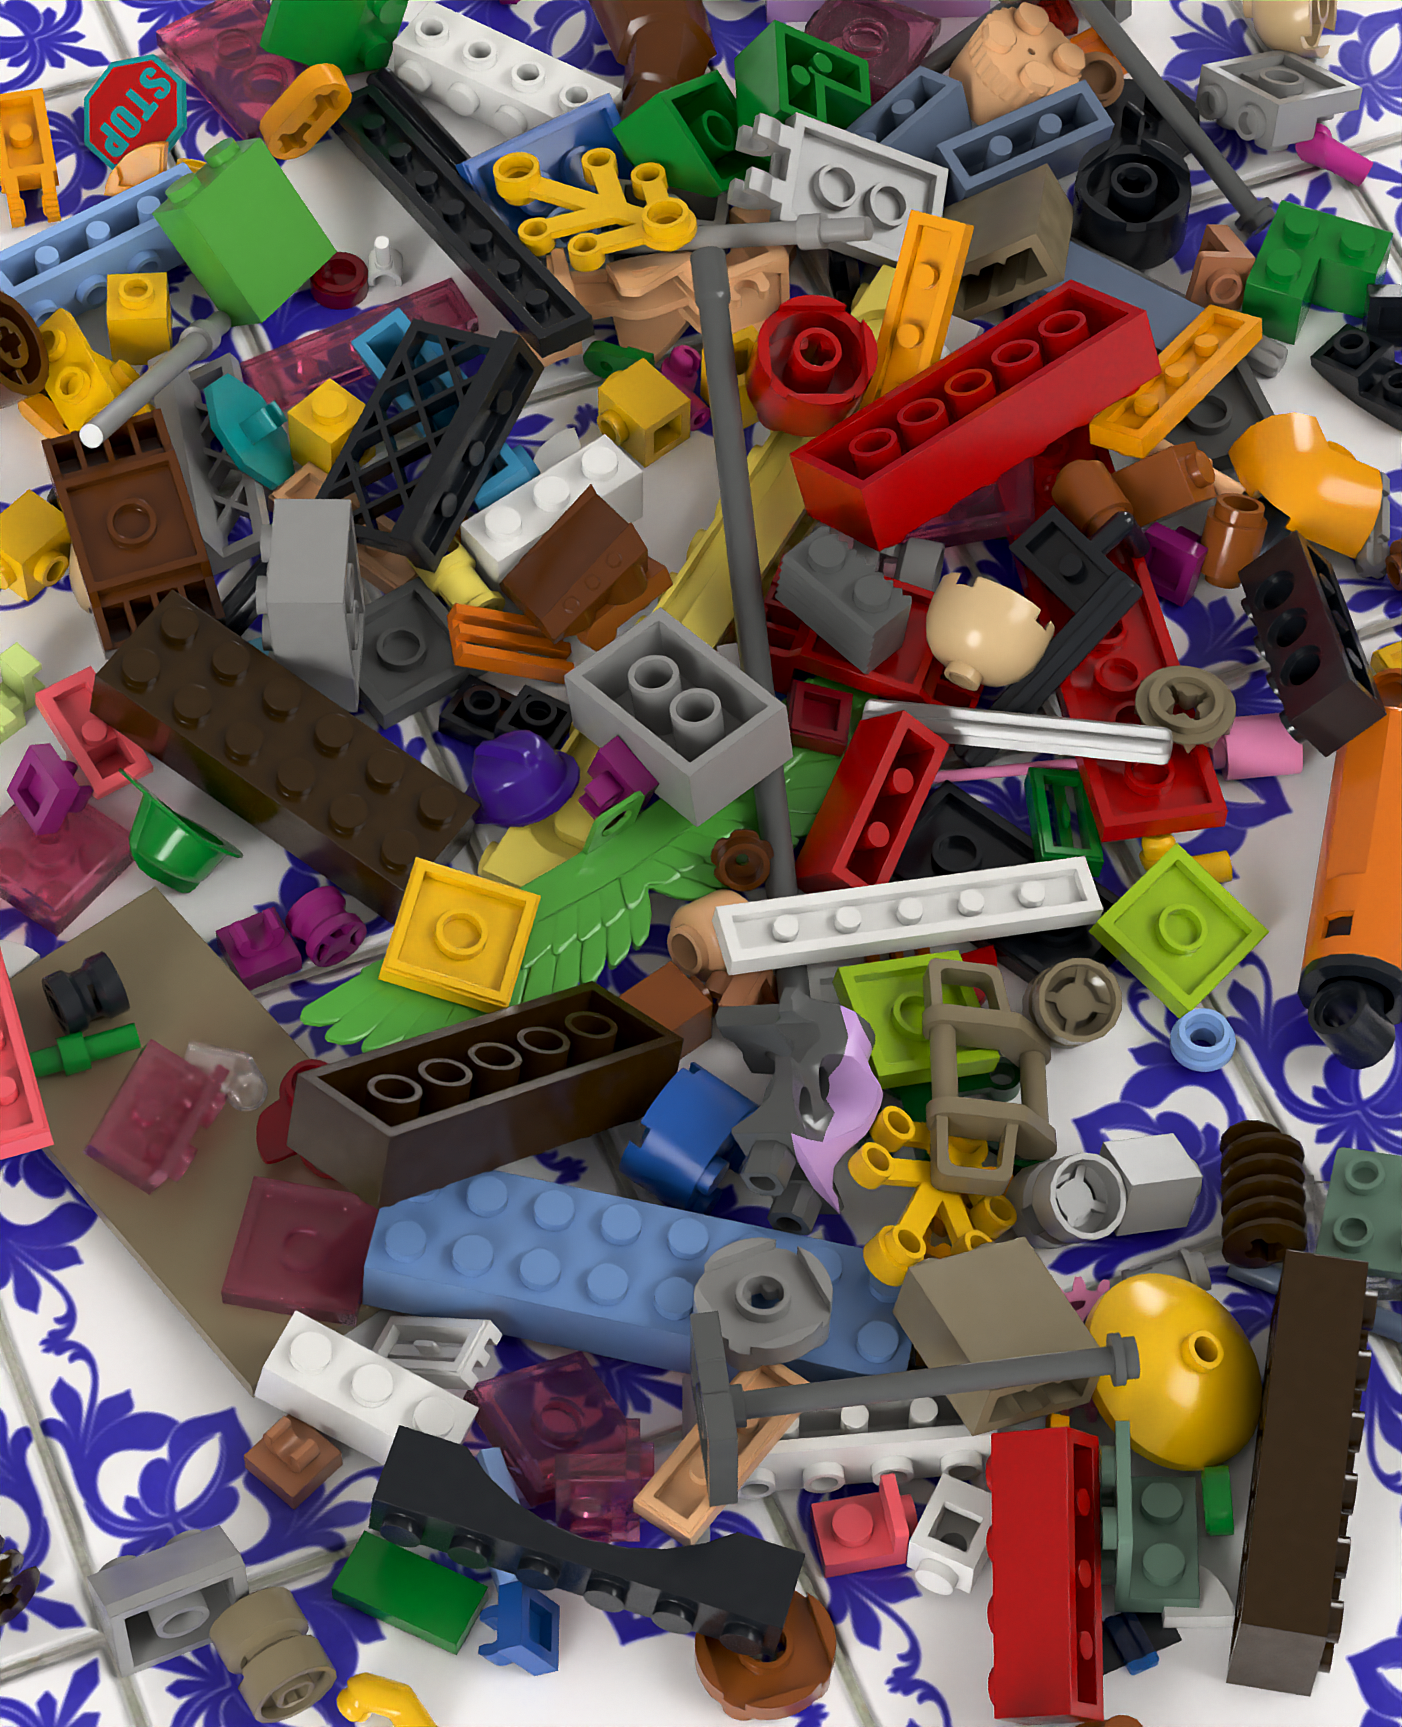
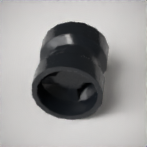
M103 951L85 958L81 968L67 973L59 970L43 977L41 980L50 1009L65 1035L86 1031L90 1021L98 1017L105 1016L112 1019L130 1009L127 993L117 970Z

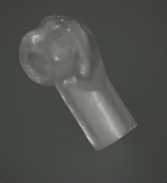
M194 1040L189 1041L183 1064V1072L215 1079L227 1101L237 1110L252 1111L258 1109L264 1103L268 1093V1086L250 1054Z

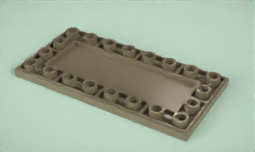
M155 886L9 979L29 1053L57 1045L55 1038L65 1036L57 1023L47 1002L42 987V978L59 970L67 973L81 968L85 958L103 951L117 970L127 993L130 1009L112 1019L101 1016L90 1021L88 1029L82 1032V1035L85 1037L135 1023L141 1044L139 1049L91 1062L92 1069L66 1076L63 1070L36 1078L54 1145L41 1149L254 1398L256 1397L254 1394L262 1368L295 1310L343 1336L382 1310V1308L362 1304L364 1265L379 1209L361 1201L358 1195L338 1181L325 1179L314 1174L303 1164L299 1154L273 1164L263 1162L256 1142V1126L259 1116L263 1110L280 1099L279 1087L286 1073L298 1062L310 1058Z

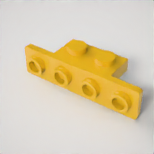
M59 308L39 327L49 358V377L44 387L70 433L80 431L87 422L140 377L136 370L127 362L118 360L115 363L94 352L72 314L63 308ZM148 402L133 416L151 412V410L156 408Z

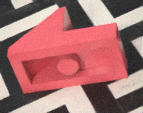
M89 666L35 693V704L65 751L66 761L75 762L78 769L73 776L79 786L90 785L94 790L92 796L99 800L131 783L118 771L119 768H122L138 780L152 773L154 766L141 747L90 712L96 673Z

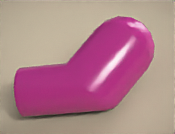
M1316 123L1312 140L1295 143L1296 152L1302 161L1331 171L1357 187L1365 180L1373 165V161L1333 139L1331 131L1321 123Z
M679 345L673 348L670 357L664 358L659 372L691 400L690 431L700 429L711 415L710 408L694 393L698 378L696 371L701 365V357L695 349L686 345Z

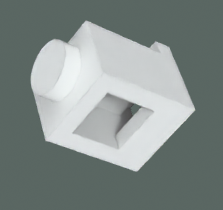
M942 1474L909 1541L906 1566L916 1570L915 1578L922 1586L942 1595L951 1594L955 1587L971 1594L988 1558L986 1537L988 1529L992 1525V1494L947 1474ZM950 1545H956V1546L960 1547L962 1550L957 1549V1548H955V1547H953V1546H950Z

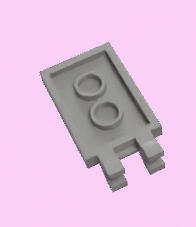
M798 112L786 119L785 125L771 116L759 113L755 116L753 127L743 125L738 128L735 150L753 156H771L769 173L752 166L746 170L745 181L737 178L730 181L727 204L749 210H770L769 222L795 221L800 214L825 213L829 219L865 216L871 218L873 236L870 241L834 242L828 246L831 250L878 267H882L885 264L896 269L911 210L942 217L949 171L945 167Z

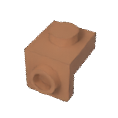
M1207 224L1199 253L1196 257L1185 299L1203 308L1212 304L1230 310H1240L1243 303L1246 281L1256 258L1228 225Z

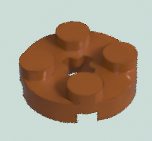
M794 1591L778 1644H783L785 1650L776 1654L775 1661L762 1662L760 1659H753L750 1655L735 1653L725 1648L720 1640L696 1633L694 1658L700 1681L709 1695L721 1704L724 1712L731 1718L740 1721H747L753 1718L758 1720L786 1718L803 1711L812 1705L815 1700L822 1698L828 1691L836 1659L835 1629L825 1607L808 1592H806V1597H804L799 1592Z

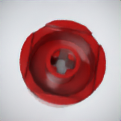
M803 295L787 300L779 305L778 310L766 318L759 330L747 361L745 387L749 400L757 411L758 420L767 429L783 431L801 437H817L858 411L876 370L878 349L871 328L863 319L860 323L854 316L846 311L847 305L827 296Z

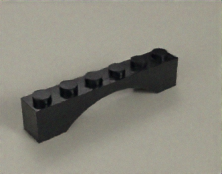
M401 1425L398 1426L372 1498L368 1526L369 1529L379 1531L383 1538L393 1544L409 1548L423 1545L447 1553L454 1562L472 1569H483L489 1566L514 1574L521 1583L528 1587L543 1591L558 1588L583 1596L588 1604L597 1609L607 1612H620L624 1609L651 1618L658 1627L677 1634H687L693 1631L720 1640L725 1648L735 1653L750 1656L762 1653L774 1657L806 1554L739 1532L706 1543L668 1549L629 1548L585 1539L547 1523L515 1502L485 1473L467 1446Z

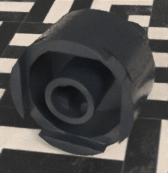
M1122 138L1110 139L1090 149L1079 163L1072 205L1074 216L1071 236L1099 252L1145 273L1146 269L1157 267L1170 260L1183 245L1192 195L1190 171L1185 160L1175 150L1161 142L1141 138L1140 145H1121Z

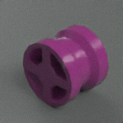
M322 886L306 893L295 902L285 919L286 928L297 940H304L307 943L306 954L317 967H329L347 959L359 948L367 934L366 925L355 913H348L345 910L346 899L334 886Z

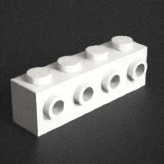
M431 0L393 41L394 73L411 92L422 94L450 107L459 115L469 116L500 131L508 138L522 134L607 93H610L619 115L623 108L621 88Z
M946 1395L804 1412L797 1417L738 1490V1497L743 1499H759L769 1496L774 1491L802 1488L812 1493H828L838 1490L843 1485L871 1482L879 1486L880 1475L891 1473L895 1474L898 1486L904 1485L912 1479L940 1477L943 1473L961 1481L970 1480L981 1473H985L986 1462L991 1455V1433H998V1431L993 1430L972 1436Z

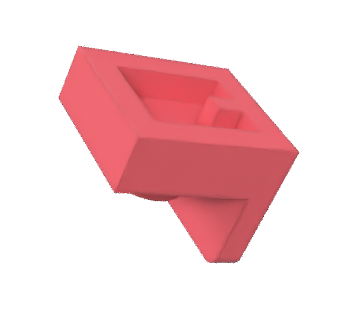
M894 1473L880 1475L879 1492L813 1503L810 1507V1519L824 1578L906 1564L909 1537L913 1535L918 1525V1520L911 1494L900 1496Z

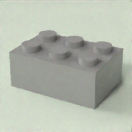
M274 499L272 524H262L260 536L262 562H268L266 576H257L256 610L257 614H263V651H269L268 656L346 711L358 712L365 604L351 499Z
M661 607L564 675L573 726L599 748H602L618 735L658 781L659 785L654 793L696 827L700 826L793 757L786 705Z

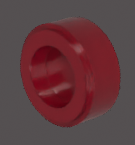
M335 253L310 277L311 293L314 299L322 306L335 310L349 309L360 304L369 292L368 268L364 261L351 253Z

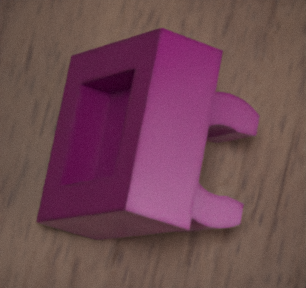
M1154 522L1144 533L1150 543V549L1144 556L1155 592L1157 595L1183 607L1194 595L1201 574L1200 571L1209 548L1200 544L1201 535L1184 526H1179L1174 531L1158 522Z
M617 735L598 750L587 771L593 780L585 786L584 791L586 793L578 799V802L595 820L614 804L617 805L635 792L641 791L645 796L640 808L642 810L649 803L659 783Z
M51 743L29 745L6 790L36 835L57 833L67 813L82 811L94 791L90 785H78L73 777L78 769L75 762L61 760Z
M275 907L267 908L260 913L240 921L238 920L215 931L217 945L227 964L249 991L302 969L301 954Z

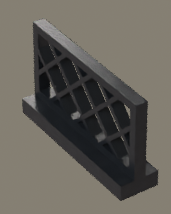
M413 318L315 499H342L356 492L360 508L352 511L356 543L406 556L416 568L435 573L545 368L519 334L500 330L497 337L493 338ZM425 340L441 344L443 355L418 368L415 367L414 360ZM480 354L486 355L477 374L463 380L459 365ZM449 371L454 386L426 399L421 385ZM412 390L416 405L388 419L387 410L393 399ZM459 402L460 405L450 424L436 431L431 416ZM422 422L426 437L398 451L394 435ZM384 441L388 456L361 470L359 461L365 450ZM432 453V457L421 477L408 483L404 467ZM394 472L398 488L371 502L366 486ZM404 505V509L391 533L380 531L376 518Z

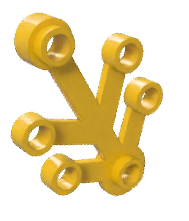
M608 148L591 149L581 158L584 179L588 184L595 186L598 194L542 177L538 159L529 153L515 152L507 154L498 159L493 166L497 193L508 204L523 206L536 199L574 211L546 219L542 217L530 218L520 224L518 227L519 239L535 256H543L551 252L555 248V239L613 224L624 226L623 228L598 235L594 233H581L569 240L567 248L570 264L573 269L580 272H590L600 268L605 263V254L641 245H646L663 252L675 251L689 243L697 233L696 217L688 209L687 204L681 199L668 196L666 171L658 163L648 162L640 164L630 174L633 194L637 199L646 201L647 205L644 208L626 202L618 180L619 171L616 154Z
M887 1106L876 1116L874 1123L869 1129L874 1142L865 1143L848 1160V1169L851 1176L864 1188L877 1189L880 1185L916 1188L896 1226L888 1225L883 1227L863 1248V1258L867 1268L879 1281L893 1287L901 1286L908 1267H912L924 1260L923 1256L926 1253V1245L922 1237L937 1209L952 1244L951 1256L971 1251L981 1244L993 1242L991 1239L1001 1237L1017 1221L1015 1208L1005 1196L967 1193L973 1206L970 1212L971 1219L977 1230L973 1229L959 1192L938 1190L931 1184L930 1161L892 1158L889 1152H897L903 1146L926 1149L930 1156V1130L927 1128L926 1123L912 1121L910 1116L899 1107ZM948 1136L949 1160L956 1166L983 1169L981 1163L988 1156L987 1140Z

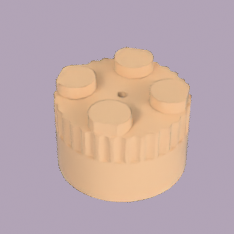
M1022 2L1017 9L1014 7L1009 9L1002 7L1000 10H994L992 14L989 13L951 64L949 77L962 82L970 118L980 126L1078 83L1082 76L1081 72L1086 67L1085 56L1080 47L1070 43V40L1064 36L1063 32L1057 29L1052 22H1049L1048 14L1042 7Z

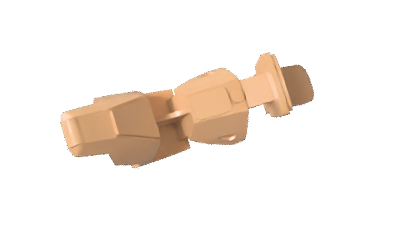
M734 206L729 210V224L769 222L771 211L767 209L749 210ZM796 245L730 248V252L726 255L731 293L729 311L732 334L750 325H753L759 332L766 318L778 310L779 305L790 299L789 268L797 256ZM563 247L554 248L551 251V255H545L546 268L592 315L593 320L607 317L613 318L619 346L624 348L630 346L654 354L656 364L678 341L690 324L697 332L702 334L699 309L694 298L690 263L692 252L671 251L631 257L606 263L605 269H597L590 272L570 271ZM516 329L511 332V333L519 334ZM523 338L544 367L562 359L583 354L582 341L565 350L541 358Z

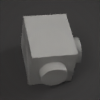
M1174 1133L1103 1142L1099 1156L1110 1161L1118 1170L1127 1191L1126 1210L1121 1223L1114 1230L1116 1236L1187 1227L1196 1197L1201 1192L1203 1175L1197 1163L1190 1158Z

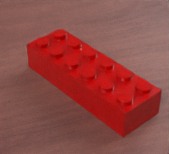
M1072 279L1063 283L791 452L789 457L807 515L878 552L899 544L913 530L932 518L948 513L957 502L976 490L995 483L1009 469L1029 457L1042 453L1050 443L1072 429L1088 424L1094 418V415L1116 401L1135 394L1140 389V386L1162 373L1146 310Z

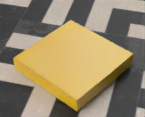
M416 857L378 979L486 1013L508 1008L541 895Z

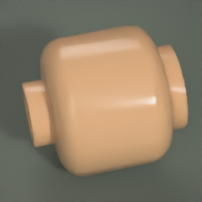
M719 889L680 907L671 919L670 931L667 937L668 951L674 964L684 974L695 976L703 982H707L712 971L727 972L712 923L714 911L717 906L746 903L748 901L735 891Z

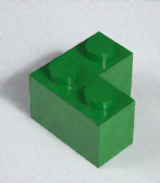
M775 19L734 58L738 128L743 125L753 127L755 116L759 113L771 116L785 125V120L798 112L845 130L871 106L869 65L867 60ZM757 156L771 162V156Z
M1281 200L1246 281L1241 313L1262 318L1263 335L1291 345H1295L1311 304L1363 319L1367 284H1383L1394 233Z

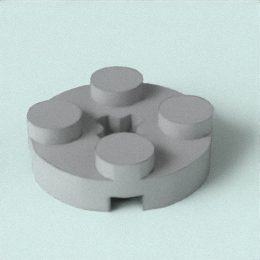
M763 1237L743 1239L719 1249L704 1264V1274L698 1280V1284L696 1282L694 1289L693 1311L694 1314L718 1311L726 1362L737 1370L752 1371L762 1365H777L793 1361L824 1344L828 1338L832 1312V1282L823 1264L811 1252L797 1246V1254L787 1249L776 1248V1239ZM761 1293L766 1300L776 1298L780 1300L775 1304V1307L770 1309H758L751 1306V1296Z

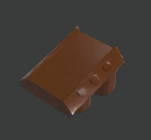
M590 484L530 551L520 559L519 563L499 583L502 592L555 645L562 638L575 636L589 628L595 620L596 612L605 604H628L645 592L648 585L645 575L648 571V549L632 522L628 523L596 493L592 484Z

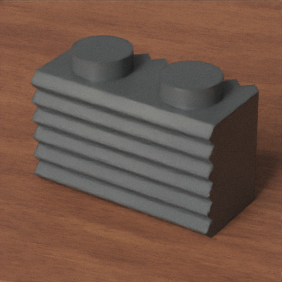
M820 526L784 555L781 559L783 564L780 566V579L777 582L779 586L776 588L778 592L775 598L861 672L869 674L902 647L912 597L903 595L902 588H893V580L884 579L883 572H875V565L866 564V557H857V549H848V542L839 541V534H830V526Z

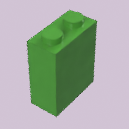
M230 137L220 141L205 153L204 159L207 163L196 173L186 174L172 183L165 191L168 199L152 215L217 309L227 313L231 319V327L263 323L337 253V250L262 139L259 137L235 141L234 138Z

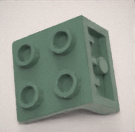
M1346 1147L1337 1149L1315 1254L1369 1262L1367 1275L1402 1280V1156Z
M1115 1421L1114 1445H1101L1100 1450L1101 1585H1114V1612L1163 1613L1164 1607L1199 1608L1200 1587L1195 1477L1131 1476L1130 1421Z

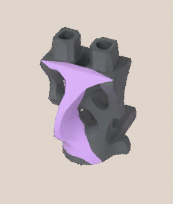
M785 987L780 998V1004L719 1007L715 1020L723 1037L733 1042L741 1050L743 1060L751 1073L773 1075L766 1088L760 1107L732 1128V1135L747 1157L740 1176L749 1190L759 1195L772 1197L773 1203L767 1219L774 1230L798 1235H809L813 1230L818 1214H840L844 1209L841 1196L833 1181L834 1167L843 1155L866 1135L874 1123L881 1106L883 1092L868 1063L875 1045V1033L870 1023L856 1012L844 1006L810 998L797 987Z

